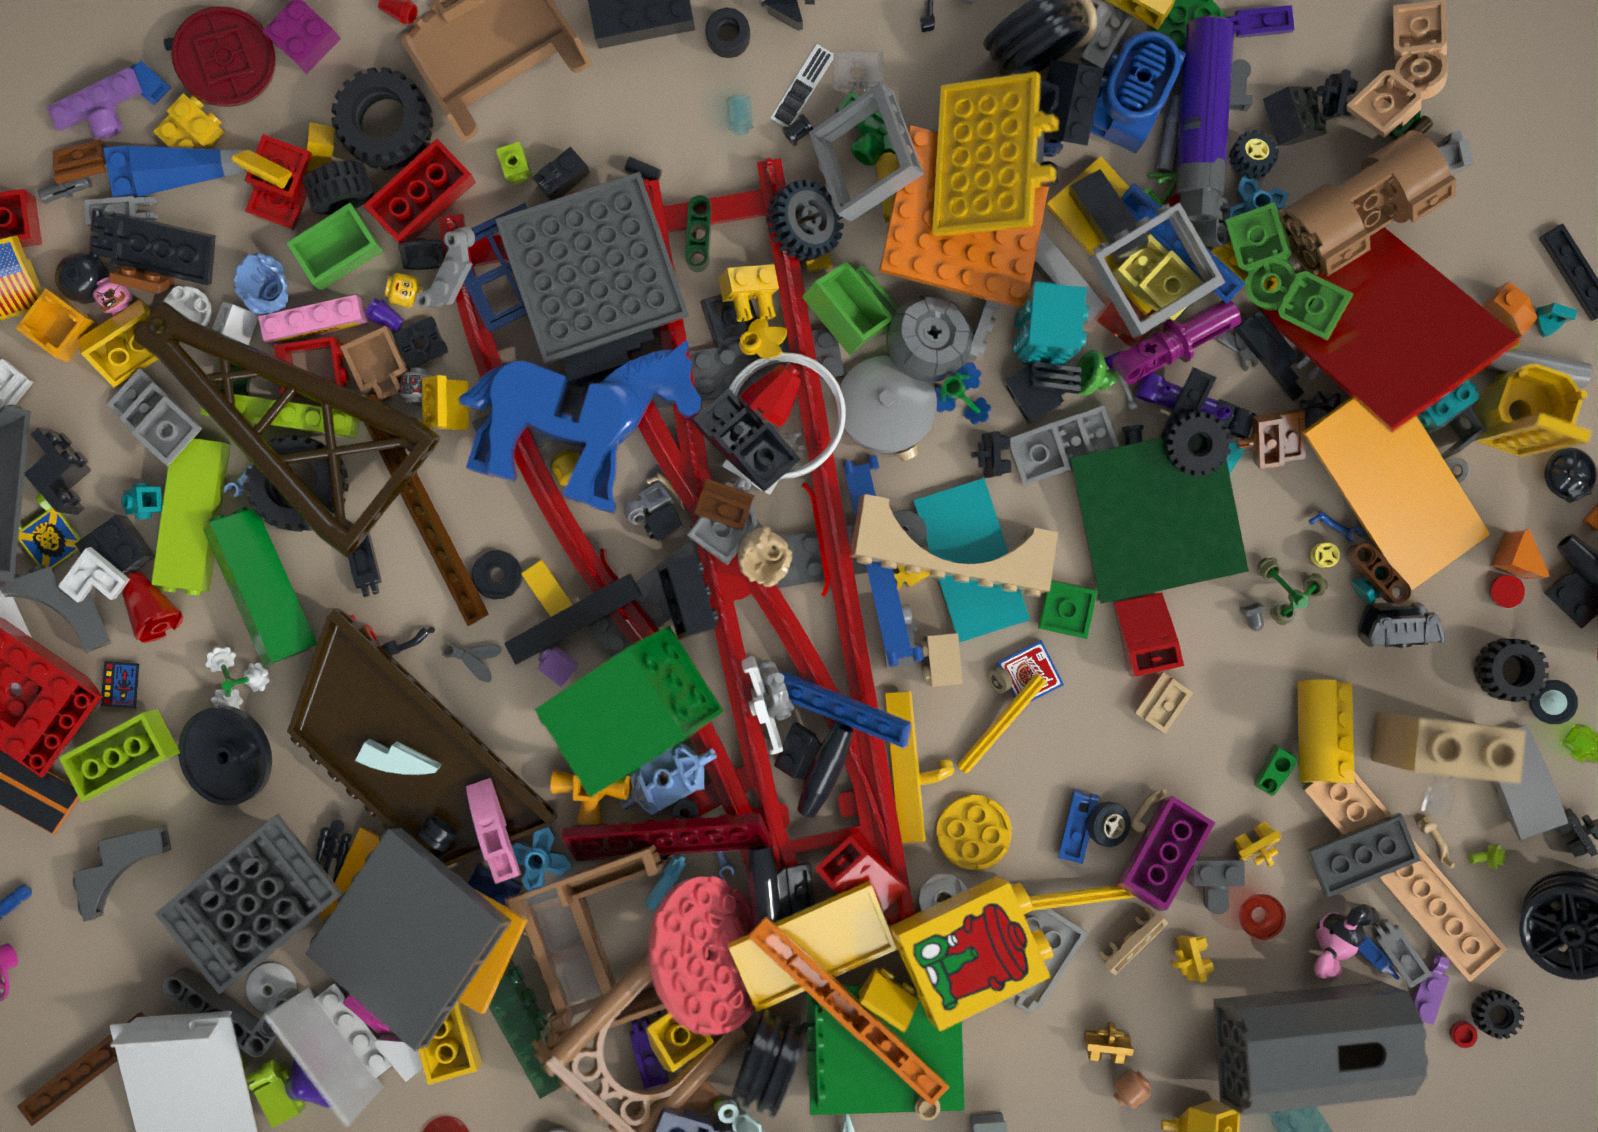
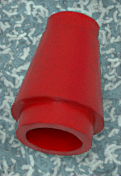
M379 0L378 3L380 11H383L403 25L412 24L417 17V6L411 0Z

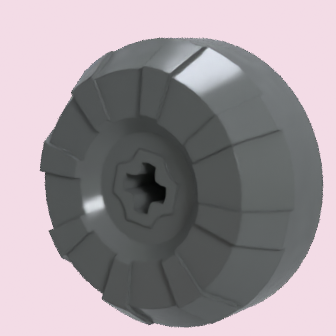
M921 295L904 303L895 313L886 334L888 352L895 365L906 375L924 382H937L954 375L967 361L974 336L972 326L964 313L959 309L960 307L952 301L931 295Z

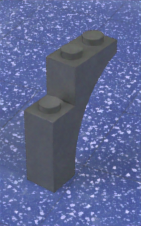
M44 565L34 567L29 570V574L21 577L19 574H15L14 583L1 589L4 597L34 600L58 612L74 628L86 653L111 644L91 593L89 592L85 599L78 603L67 593L62 594L51 566L47 568Z
M167 825L98 841L97 852L103 864L75 871L73 877V886L78 892L79 897L78 911L83 917V922L94 920L104 915L106 900L113 885L130 866L145 857L172 850Z

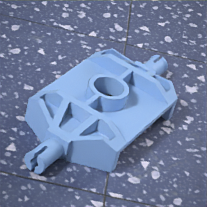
M678 743L632 772L630 777L633 789L631 791L632 795L628 796L627 800L620 801L623 804L622 807L626 810L639 803L649 814L659 815L661 810L696 790H703L704 766L706 763L717 758V755L714 754L716 752L710 749L702 755H697L686 744ZM664 772L669 777L668 783L665 786L660 783V776Z

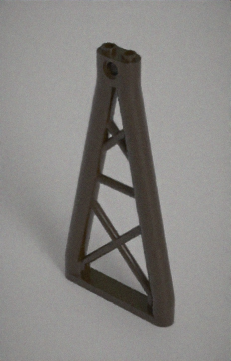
M166 302L154 305L148 318L143 323H140L133 332L134 341L165 365L320 539L345 557L350 556L357 549L440 441V435L416 418L192 321ZM166 325L163 332L157 333V329L160 326ZM179 342L218 358L221 372L206 374L180 346ZM231 364L241 369L231 371ZM262 377L286 389L254 427L235 406L234 380ZM222 382L223 392L218 388V386L215 383ZM295 393L321 403L326 448L279 455L262 436ZM332 409L394 435L396 438L337 446ZM404 447L410 452L358 520L354 524L347 520L338 456ZM328 458L335 516L288 464Z

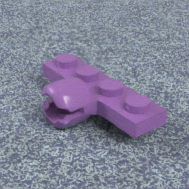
M126 68L48 106L47 109L56 131H64L86 120L94 138L107 139L122 131V125L116 113V106L143 92L134 70Z

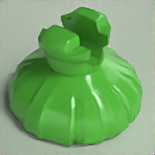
M1097 350L1086 352L1076 365V367L1081 368V373L1079 374V377H1081V382L1079 383L1081 392L1078 393L1081 396L1089 395L1098 388L1101 391H1106L1109 386L1112 387L1117 382V373L1114 370H1106L1104 356Z

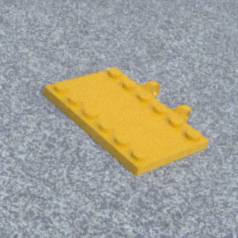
M1038 72L941 85L932 230L935 236L1033 227L1035 188L1041 187V182H1051L1056 179V170L1051 165L1040 167V164L1036 162L1037 137H1041V132L1058 130V119L1054 115L1044 116L1043 112H1039L1040 75Z

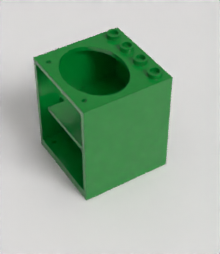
M670 626L628 647L535 708L539 721L547 728L590 798L683 741L724 712Z

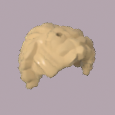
M768 526L759 527L747 533L741 540L737 550L741 572L751 582L757 581L758 584H763L765 587L773 586L783 579L788 573V568H790V562L792 561V551L788 549L787 542L774 532H770V527Z

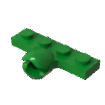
M851 90L838 105L835 113L860 96ZM877 110L854 126L861 134L853 143L851 152L860 163L866 166H873L883 153L892 152L896 154L880 111Z

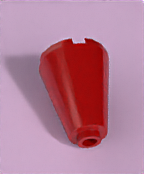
M130 572L125 575L130 580L121 592L133 635L137 641L139 639L141 643H148L167 636L165 631L171 627L173 630H176L181 625L184 619L181 611L155 585H151L152 582L143 573Z

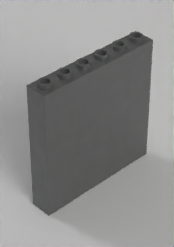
M402 828L386 830L380 836V843L366 857L365 865L361 871L354 875L351 880L352 884L347 892L339 897L337 907L325 918L324 926L311 939L310 947L305 954L413 1051L426 1048L512 921Z

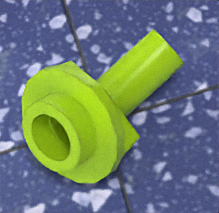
M1500 844L1489 845L1488 851L1472 853L1467 858L1470 864L1488 861L1489 868L1498 870L1500 865L1505 864L1506 854L1505 850H1501Z

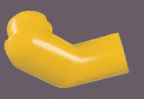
M949 759L941 760L939 762L940 769L919 773L920 784L936 783L951 776L954 772L953 762Z

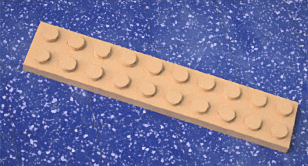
M1355 772L1354 784L1310 782L1302 789L1341 835L1392 815ZM1413 840L1421 861L1381 876L1379 880L1447 959H1450V962L1465 980L1471 982L1508 949Z

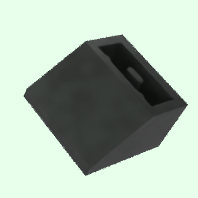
M1288 86L1263 98L1278 146L1293 145L1327 133L1325 128L1326 119L1320 113L1318 106V95L1311 86Z

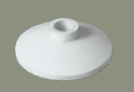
M273 962L265 963L257 967L250 974L246 984V993L250 1003L256 1009L265 1013L271 1002L285 989L294 988L297 990V983L293 973L286 966ZM266 986L272 988V994L266 993Z

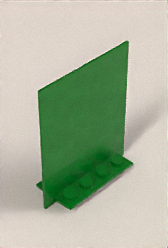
M862 985L844 986L859 999L858 991ZM807 992L810 1115L915 1112V1102L920 1095L863 1041H859ZM920 999L904 1032L874 1013L948 1084L949 1088L938 1099L940 1111H964L962 1021L939 1031L928 1020Z

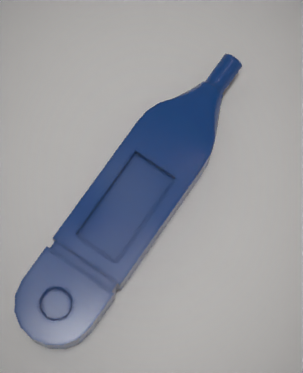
M1365 935L1363 944L1359 947L1358 951L1375 968L1392 975L1398 980L1400 977L1395 973L1391 960Z

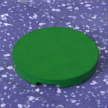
M1175 0L1171 11L1159 29L1151 27V31L1166 35L1176 44L1179 50L1185 52L1186 24L1197 17H1225V14L1213 0Z

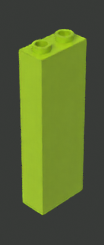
M193 438L168 466L151 584L160 586V591L176 593V588L185 589V594L200 596L201 591L210 592L215 555L203 529L210 523L209 519L221 515L230 444Z

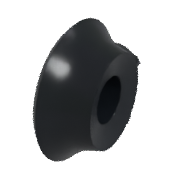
M1563 448L1556 451L1548 459L1544 470V477L1548 488L1553 494L1572 503L1591 495L1597 479V470L1594 461L1586 452L1577 448Z

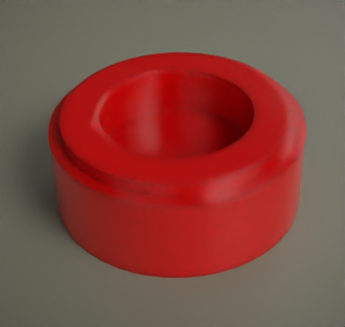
M1458 1021L1450 1028V1039L1457 1046L1470 1048L1476 1043L1478 1038L1477 1030L1468 1022Z

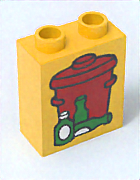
M995 876L888 927L914 988L917 990V995L927 1018L939 1031L1050 978L1044 961L1052 958L1053 952L1046 936L1040 929L1032 933L1024 915L1033 911V906L1021 883L1011 886L1009 882Z

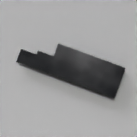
M1259 309L1234 330L1292 401H1295L1304 391L1295 382L1299 377L1290 366L1300 357L1261 309Z
M652 328L563 358L562 361L569 384L573 386L611 374L619 367L630 362L628 354L643 350L642 344L655 340Z

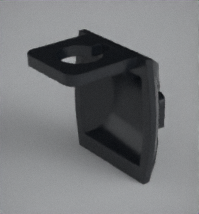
M415 238L413 241L409 240L398 243L403 269L406 270L440 268L445 258L443 243L439 239L426 240V238Z

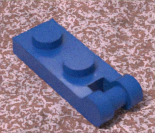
M1073 789L1057 854L1058 858L1083 864L1090 837L1087 831V821L1090 812L1098 805L1099 795L1093 793L1086 795L1082 794L1081 790ZM1080 803L1087 805L1086 812L1078 810Z

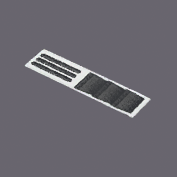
M816 44L771 116L772 120L786 127L794 123L834 59L835 54Z

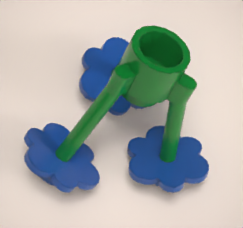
M967 362L957 371L955 376L949 377L944 381L941 389L935 388L937 411L939 413L944 412V410L953 411L956 406L954 401L961 398L968 405V409L964 412V417L970 420L973 425H976L978 422L984 423L989 419L988 412L991 411V406L987 404L986 399L983 397L977 398L974 402L965 395L966 390L978 388L980 385L979 377L981 376V371L976 369V365L973 362Z

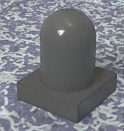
M1258 602L1240 608V612L1247 617L1251 630L1260 631L1264 627L1262 612L1266 611L1264 605Z

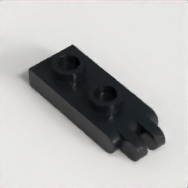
M369 532L357 549L348 556L356 589L361 588L364 597L370 596L368 586H371L374 595L379 594L378 583H382Z

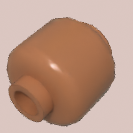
M1128 1070L1114 1082L1116 1093L1113 1096L1122 1107L1127 1104L1130 1108L1136 1109L1150 1098L1151 1092L1149 1089L1152 1086L1139 1070L1137 1072Z

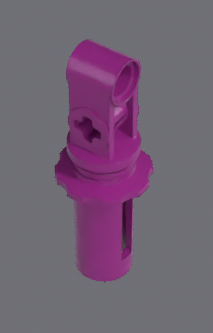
M1221 300L1180 323L1167 319L1163 323L1162 332L1158 331L1151 338L1119 353L1113 359L1112 367L1127 384H1133L1164 365H1171L1176 362V359L1187 363L1194 357L1193 349L1240 325V312L1233 301L1226 304Z

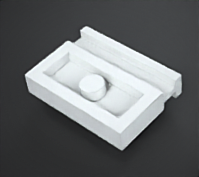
M5 359L0 360V409L4 405H16L34 383Z

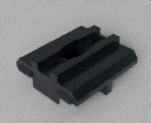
M432 316L415 324L411 323L409 324L410 326L393 333L395 342L409 369L448 353L447 345ZM425 338L427 344L424 347L417 348L415 342Z

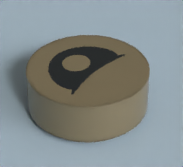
M997 667L989 672L988 681L994 691L1004 693L1011 689L1012 678L1006 669Z

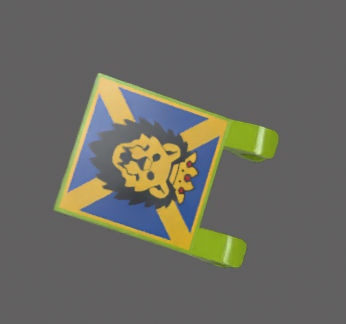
M39 493L35 499L46 512L25 527H23L20 521L18 540L37 566L44 565L45 568L51 566L53 570L79 552L75 543L81 540V537L63 513L56 512Z

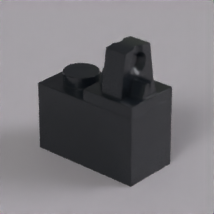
M570 146L553 162L550 161L540 169L532 179L543 194L552 201L564 196L585 178L590 171L587 164Z
M1031 364L1003 382L1004 387L1028 425L1059 407L1064 402L1062 395L1066 394V392L1030 388ZM1036 378V381L1044 380L1043 378ZM1063 382V383H1062V384L1070 385L1069 382Z

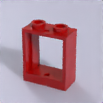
M335 337L274 345L275 357L290 364H293L292 354L331 348L336 381L334 383L346 388V382H349L347 368L343 366L342 358H345L340 347L343 346V343H340V340ZM279 385L280 394H282L286 388ZM295 393L293 397H298V396H303V395H300V394H298V393Z

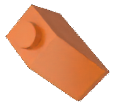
M1510 281L1497 287L1482 305L1520 337L1526 333L1538 318L1530 298Z

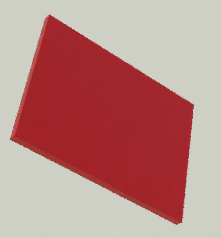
M1385 227L1370 236L1369 251L1329 276L1325 273L1316 275L1353 293L1328 340L1281 318L1278 310H1266L1258 306V310L1261 309L1276 329L1391 433L1520 343L1519 335Z

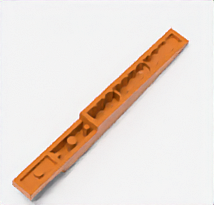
M767 917L748 935L758 947L859 1041H863L931 1106L946 1092L949 1086L937 1073L920 1059L883 1021L862 1005L859 999Z

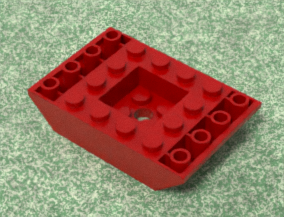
M0 618V750L43 778L103 696L88 676L7 620ZM13 683L21 685L22 694L20 696H16L11 692V685Z

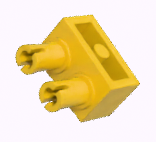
M774 264L727 268L718 278L723 302L734 301L736 320L738 322H741L742 318L743 321L753 318L749 300L757 299L761 320L771 319L776 316L772 295L779 289Z

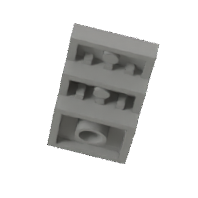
M141 368L132 375L106 404L120 417L119 420L132 431V434L166 466H169L202 429L191 415Z
M1106 405L1010 438V448L1024 486L1072 470L1069 457L1120 446Z
M1527 725L1516 728L1526 731L1521 784L1493 781L1498 790L1496 796L1519 841L1568 824L1550 772Z

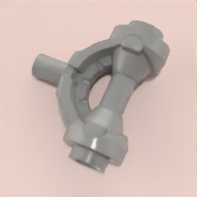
M764 660L757 663L763 684L766 686L771 697V704L768 708L771 718H777L778 721L791 716L794 706L791 700H789L787 688L783 682L784 676L779 673L774 662Z

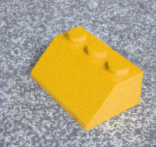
M139 299L78 339L81 354L114 388L132 377L139 368L144 369L158 360L157 357L134 341L133 332L135 328L148 318L151 311L150 307L142 299ZM160 326L157 329V333L163 332L165 327Z
M459 1001L428 1046L418 1050L428 1085L475 1072L482 1064L467 1007Z

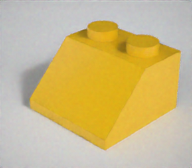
M874 967L858 991L860 1003L904 1032L919 1002L918 996L915 994L917 990L906 982H903L901 985L895 981V975L887 969L882 968L880 971Z
M669 1012L646 1027L653 1052L663 1069L674 1072L714 1043L710 1035L690 1031L678 1023Z

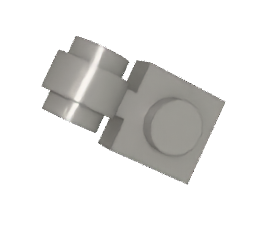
M659 481L639 493L642 500H632L626 503L624 514L629 522L636 525L641 524L645 521L647 510L652 515L672 504L673 501Z

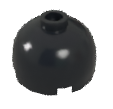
M72 253L64 257L57 265L55 271V282L60 292L70 300L82 304L95 302L93 292L98 288L96 283L110 277L107 267L104 266L101 260L85 253Z

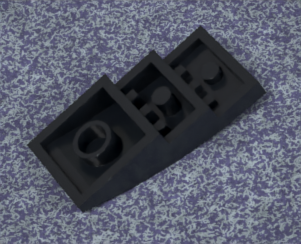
M729 388L691 420L704 437L733 466L764 492L801 460L768 421L764 423L748 405L745 407Z

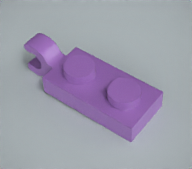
M1436 953L1433 955L1429 969L1432 976L1417 984L1412 996V1001L1422 1021L1434 1025L1449 981V977L1443 973L1447 970L1450 959Z

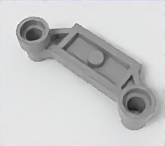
M461 227L445 234L444 240L449 250L431 287L416 295V303L419 307L429 306L430 308L443 306L444 303L446 305L454 303L472 266V263L469 261L468 247L474 244L475 235L471 228Z

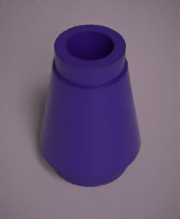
M374 298L365 312L370 321L387 326L396 332L405 320L383 299L378 300Z

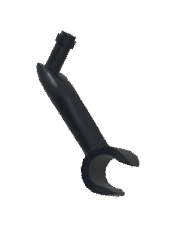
M422 628L413 639L397 645L396 641L393 640L381 646L391 656L399 654L403 650L420 644L429 633L435 632V628Z

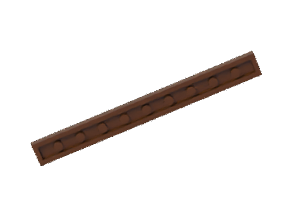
M376 393L367 396L381 403ZM364 423L373 441L396 438L394 435ZM404 447L378 450L391 476L408 456ZM416 472L400 494L467 626H471L487 617L489 613Z

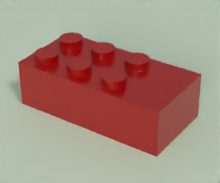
M435 139L363 206L397 243L413 241L476 182L472 174L438 139Z
M25 189L0 192V240L18 235L22 247L42 245L36 196Z

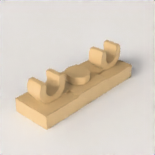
M1146 907L1145 911L1149 914V919L1142 921L1138 916L1135 918L1136 922L1142 927L1141 929H1138L1136 932H1130L1124 938V944L1120 949L1110 942L1109 946L1113 949L1111 956H1106L1102 951L1099 953L1100 957L1106 961L1104 966L1114 976L1169 924L1159 912L1154 914L1150 908Z

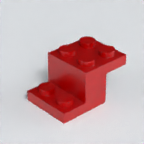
M262 134L255 153L291 171V176L285 188L281 189L247 172L244 181L254 189L245 212L294 231L307 199L303 178L312 153Z

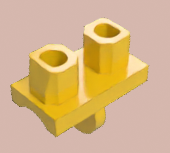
M1264 821L1253 829L1259 837V841L1252 844L1246 833L1234 839L1233 842L1238 851V858L1245 861L1259 853L1260 855L1253 859L1256 866L1265 862L1270 867L1274 865L1271 857L1278 854V851L1275 847L1268 851L1266 848L1280 841L1282 835L1278 830L1274 831Z
M1200 935L1177 936L1176 940L1179 949L1175 950L1177 958L1171 961L1172 968H1180L1181 975H1186L1187 981L1206 982V976L1215 971L1213 963L1209 958L1201 959L1200 951L1208 947L1206 937Z

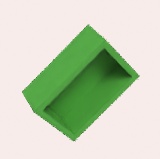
M351 203L287 242V245L311 283L321 291L384 251L358 209Z
M847 261L815 281L802 296L849 355L879 335L893 319L891 314Z

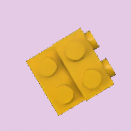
M184 93L167 110L169 115L153 131L168 147L210 149L226 133L219 127L222 122L213 113L209 112L207 115L202 110L204 105L195 96L192 95L189 98Z

